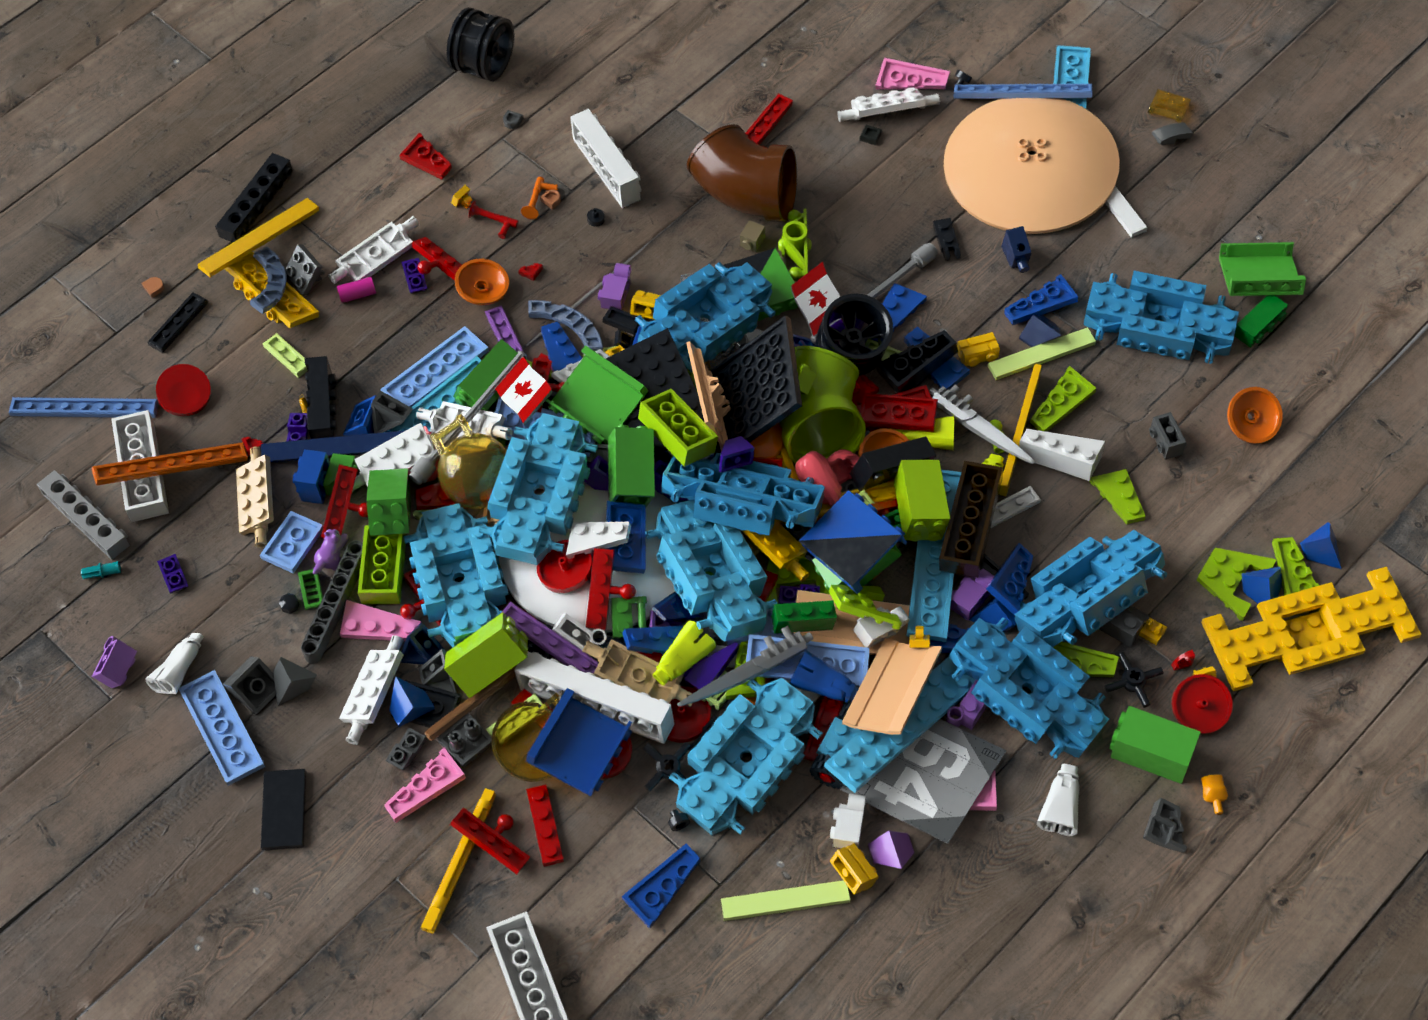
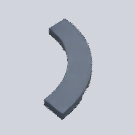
M268 246L254 252V258L263 266L268 278L266 289L250 301V305L261 314L272 309L281 300L285 292L287 280L285 267L282 266L280 258Z
M528 301L529 318H545L558 321L572 329L579 336L584 346L586 345L593 351L599 349L603 351L599 332L593 326V323L582 313L563 304L561 306L551 304L550 301Z

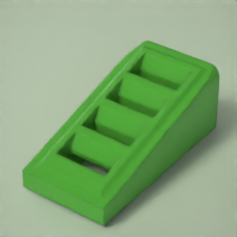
M313 569L298 572L305 610L319 607L323 599L319 574L314 575ZM315 578V581L304 583V580ZM312 585H316V586H317V587H315V588L305 589V587H307V586H312ZM318 591L316 595L307 596V593ZM319 598V602L308 604V600Z

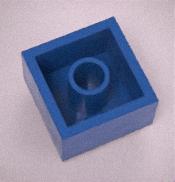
M304 449L303 455L298 459V470L293 475V483H295L296 492L303 502L324 503L326 492L323 483L330 464L326 452Z

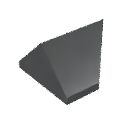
M380 391L371 403L374 433H383L404 423L413 408Z
M441 649L419 668L421 682L423 685L456 693L453 679L444 670L446 651Z
M280 657L273 671L278 706L308 691L317 674Z

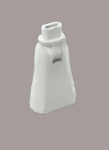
M192 633L189 638H185L181 643H178L166 661L145 678L148 686L157 693L177 694L187 669L201 647L200 642L204 638L203 635Z
M1062 764L1061 770L1057 772V776L1052 782L1037 821V826L1041 830L1054 832L1056 824H1059V834L1066 836L1077 834L1079 803L1077 766Z

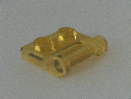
M1158 89L1149 106L1148 113L1152 115L1155 113L1181 123L1191 99Z

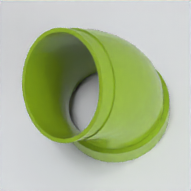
M814 346L794 347L797 364L804 363L810 366V370L817 375L808 395L801 394L802 407L780 422L782 441L790 459L796 464L799 458L810 451H816L825 458H828L840 449L849 450L855 454L863 442L866 432L865 422L856 405L852 402L856 381L859 377L858 368L847 358L827 349Z

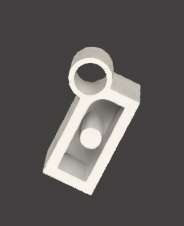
M901 606L891 612L882 607L877 608L878 611L897 614L902 622L900 629L910 621ZM865 615L864 618L860 617L856 621L857 624L853 629L862 644L867 648L899 632V630L892 628L893 624L884 621L878 624L874 618H867Z
M566 613L562 614L552 628L555 633L581 651L588 640L595 645H601L606 641L604 630L593 629L590 631ZM596 631L602 634V639L598 643L593 640V634Z
M849 793L848 804H840L839 808H834L833 820H836V826H832L830 832V839H833V847L843 848L853 843L859 847L866 796Z

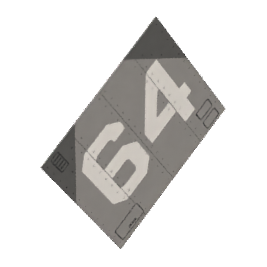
M939 719L856 793L845 784L840 790L848 794L866 796V803L948 844L1006 750Z

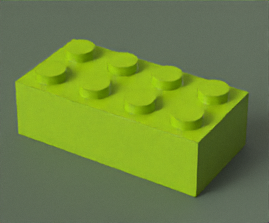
M672 388L640 403L638 419L648 429H654V436L684 467L715 453L718 436Z
M365 525L358 585V596L361 604L401 603L406 549L404 536H406V533L370 536L369 525Z

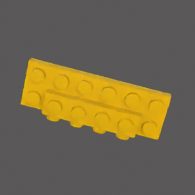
M254 252L225 268L234 277L233 284L235 289L242 290L247 300L255 298L266 289L268 283L267 274L259 261L254 258ZM287 282L281 300L266 312L270 321L274 320L276 323L283 322L289 328L319 317V311Z

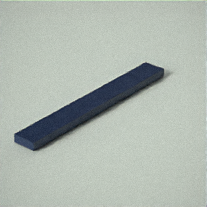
M406 430L261 444V456L267 455L270 457V463L297 461L303 455L304 449L326 452L328 458L332 457L333 453L361 455Z

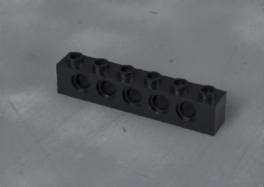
M275 153L269 156L215 226L220 238L233 243L245 236V233L254 224L256 218L264 211L266 205L272 201L274 195L282 188L286 179L291 176L293 169L290 159Z

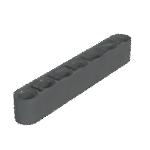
M359 540L351 541L347 545L302 642L301 650L305 660L309 663L314 664L321 660L345 608L346 600L349 599L360 575L363 543Z

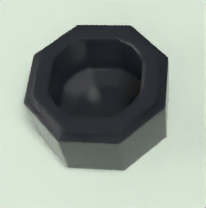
M290 593L281 596L279 601L282 611L289 614L297 611L300 605L296 595Z

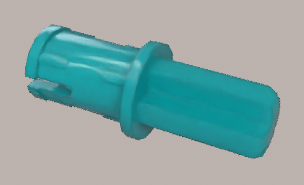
M119 561L107 564L99 563L97 566L81 569V576L84 580L100 576L104 578L106 575L121 573Z

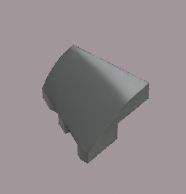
M1163 798L1157 800L1153 805L1143 839L1184 853L1187 847L1183 845L1182 833L1184 829L1180 821V807Z

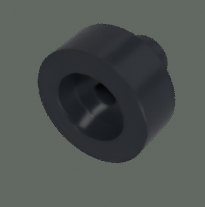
M957 70L955 76L959 79L956 85H963L964 82L969 84L972 77Z
M597 208L591 209L587 213L588 224L594 227L601 226L605 221L604 212Z
M677 809L670 812L672 818H670L668 824L672 831H679L689 825L690 819L686 813H679Z

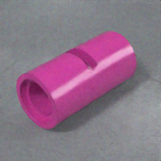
M372 277L336 286L341 303L376 294Z

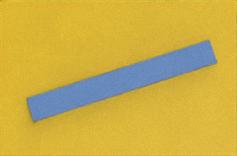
M1092 84L955 85L954 99L1092 98Z
M12 397L9 414L10 416L120 417L149 410L151 417L156 418L159 402L157 399Z

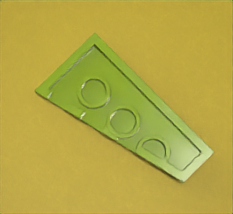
M1069 366L1055 388L1048 394L1045 402L1040 405L1032 416L1030 423L1039 431H1049L1096 393L1097 388Z
M1293 537L1273 539L1272 545L1277 566L1281 567L1284 594L1288 595L1319 586L1312 576L1310 567L1306 566L1303 560L1304 557Z
M1062 641L1053 647L1090 677H1114L1119 656L1071 645Z

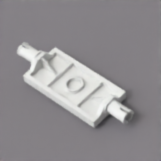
M907 88L905 91L900 92L896 90L890 91L889 94L883 95L877 93L873 94L872 97L860 96L855 100H851L852 109L837 112L839 122L852 119L857 121L860 117L916 107L924 109L926 106L939 105L940 99L938 94L923 96L915 88Z
M412 216L403 224L395 225L390 222L336 260L339 268L328 275L330 280L336 284L345 276H349L352 280L356 281L374 275L412 248L413 241L407 235L408 232L419 226L418 220Z
M443 401L438 409L428 410L419 408L418 411L422 413L416 412L417 419L430 422L432 434L443 427L447 429L449 434L471 407ZM480 410L453 443L491 450L497 437L510 440L511 437L507 435L512 436L513 431L511 428L502 427L506 419L502 414Z
M419 423L354 459L360 474L355 478L352 492L365 484L368 487L370 470L408 468L409 472L421 457L426 458L433 453L436 445L442 442L448 435L447 429L443 427L430 435L426 433L423 425Z
M393 635L386 650L369 651L355 685L351 690L339 718L344 723L352 724L351 730L346 737V741L350 744L358 745L363 730L367 729L369 723L373 724L404 655L399 651L404 642L399 636Z

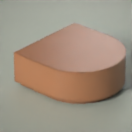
M548 190L540 196V201L553 210L560 204L561 195L557 190Z
M158 277L149 278L141 283L151 298L160 294L164 289L163 282Z

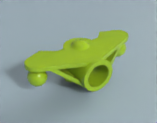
M803 208V213H800L798 210H791L789 212L788 220L790 222L786 223L783 227L782 238L778 242V249L782 252V258L785 257L786 253L798 266L792 267L789 270L793 281L799 280L808 273L809 251L812 248V241L808 238L807 208Z

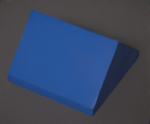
M376 395L355 405L344 430V436L374 433L371 403Z

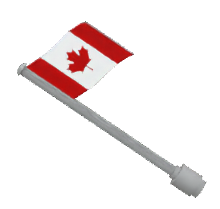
M932 243L922 245L911 254V261L867 295L876 298L913 268H923L938 254L936 247ZM823 262L791 285L794 300L807 320L812 334L810 340L814 345H816L817 331L827 308L834 300L840 297L827 275ZM840 319L833 321L829 326H831Z
M517 352L518 354L433 453L429 457H421L412 467L411 473L408 476L414 483L421 485L428 480L436 470L434 465L438 458L496 391L503 402L520 417L524 425L535 414L553 391L547 381L528 364L525 352Z

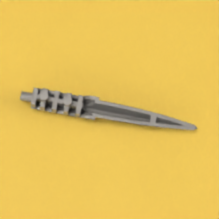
M954 385L950 390H946L944 386L938 391L935 388L930 389L929 393L933 396L932 399H938L937 406L948 415L954 416V419L996 447L1026 462L1035 463L1016 443L971 408L969 403L973 400L972 396L968 394L963 400L958 399L955 394L960 388L957 385Z
M788 626L782 628L785 639L775 644L771 635L764 638V641L768 648L760 652L761 656L759 655L717 678L677 703V705L684 706L709 698L760 676L807 650L806 643L814 639L812 634L809 632L802 636L800 631L792 634Z

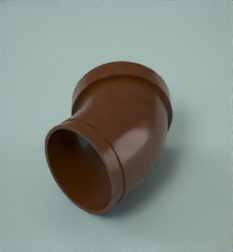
M730 124L714 130L703 138L693 149L687 160L688 172L717 201L741 213L764 217L766 221H788V214L794 208L797 190V161L792 146L775 144L769 147L761 146L755 143L739 125Z

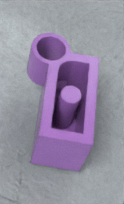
M616 263L614 274L604 275L602 280L603 288L598 292L601 308L609 309L612 306L620 310L623 309L631 284V265Z
M982 569L978 578L965 576L960 583L959 589L952 591L950 609L969 621L991 594L986 588L994 578V575Z
M111 636L104 645L105 651L92 677L108 687L114 688L124 684L126 681V673L133 666L137 651L116 637Z
M975 680L960 703V707L953 706L948 710L946 722L956 727L963 725L970 730L974 728L987 705L978 701L971 694L978 680ZM956 715V716H958L959 718H958V719H953V718H951L950 716Z

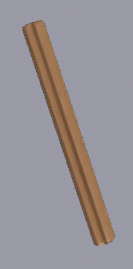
M516 666L471 698L466 699L425 731L426 737L433 741L516 677L514 671Z

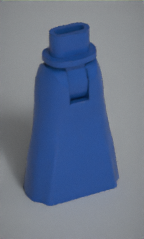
M807 650L804 651L789 682L793 687L846 703L853 701L859 689L855 687L856 684L852 683L846 675L835 670Z

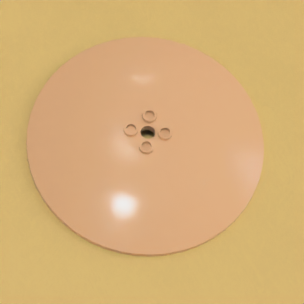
M1001 98L976 109L955 128L949 138L944 154V173L954 198L969 214L978 220L1005 231L1023 226L1026 234H1041L1069 228L1096 213L1109 199L1115 188L1119 174L1120 159L1116 142L1110 131L1100 119L1085 108L1062 98ZM1034 151L1036 154L1030 155L1028 152Z

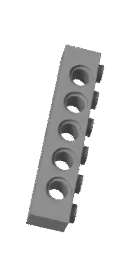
M54 470L38 482L37 486L41 493L111 560L130 546L127 541L128 535L122 529L118 530L111 518L106 519L104 517L105 514L98 506L96 508L93 507L92 501L86 495L83 497L76 485L71 486L69 484L70 481L64 474L59 475Z

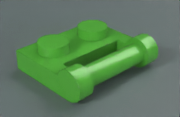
M646 596L633 597L629 600L624 598L610 599L612 639L624 638L622 634L624 629L633 628L632 604H637L638 628H646Z

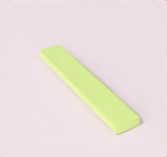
M1087 327L989 362L988 368L995 380H999L1032 368L1035 364H1043L1096 344V340Z
M844 880L721 898L724 921L850 902L848 886Z

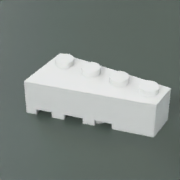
M1026 429L1020 440L1019 447L1037 464L1090 481L1102 458L1105 441Z

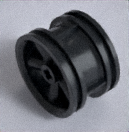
M470 7L463 9L454 20L448 36L446 55L449 67L452 70L472 74L491 82L498 80L506 70L513 51L514 27L511 20L497 15L493 16Z
M857 293L843 295L834 300L827 308L817 331L816 347L830 350L847 358L858 368L859 376L865 375L876 368L875 362L882 360L885 350L892 339V318L885 306L871 296ZM840 318L845 327L841 332L829 326L833 321ZM856 318L866 322L868 326L862 331L855 328ZM878 338L877 349L872 350L865 346L866 339Z

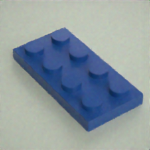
M607 501L606 522H630L631 525L628 543L607 548L615 550L613 571L644 574L646 570V505Z

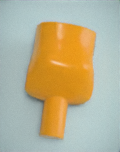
M1216 774L1202 777L1204 800L1213 803L1216 815L1223 814L1221 802L1226 801L1228 798L1223 775Z

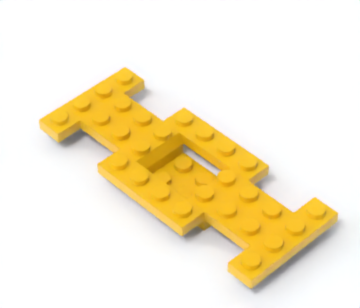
M1387 566L1367 573L1373 590L1340 599L1332 582L1258 603L1257 608L1263 621L1233 630L1228 629L1222 614L1203 618L1201 623L1232 691L1253 685L1247 670L1248 667L1278 659L1279 662L1283 661L1288 674L1292 675L1362 655L1366 650L1359 635L1390 626L1394 628L1401 643L1420 638L1421 632ZM1320 608L1318 612H1314L1286 621L1283 619L1289 616Z

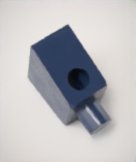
M1020 226L1006 230L1001 246L1011 268L1018 267L1020 273L1030 270L1028 263L1032 253L1024 227Z

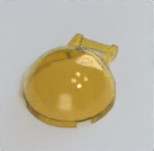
M460 414L456 417L455 421L437 433L433 432L429 435L440 455L437 469L438 480L443 492L454 503H460V506L470 509L485 508L488 506V501L504 460L506 449L499 441L489 435L473 433L465 417ZM461 426L465 435L454 439L445 448L440 439Z
M557 692L543 705L524 701L513 704L499 716L492 732V751L500 767L510 776L526 782H539L553 777L527 763L526 758L553 712L548 707L551 704L556 707L560 700Z

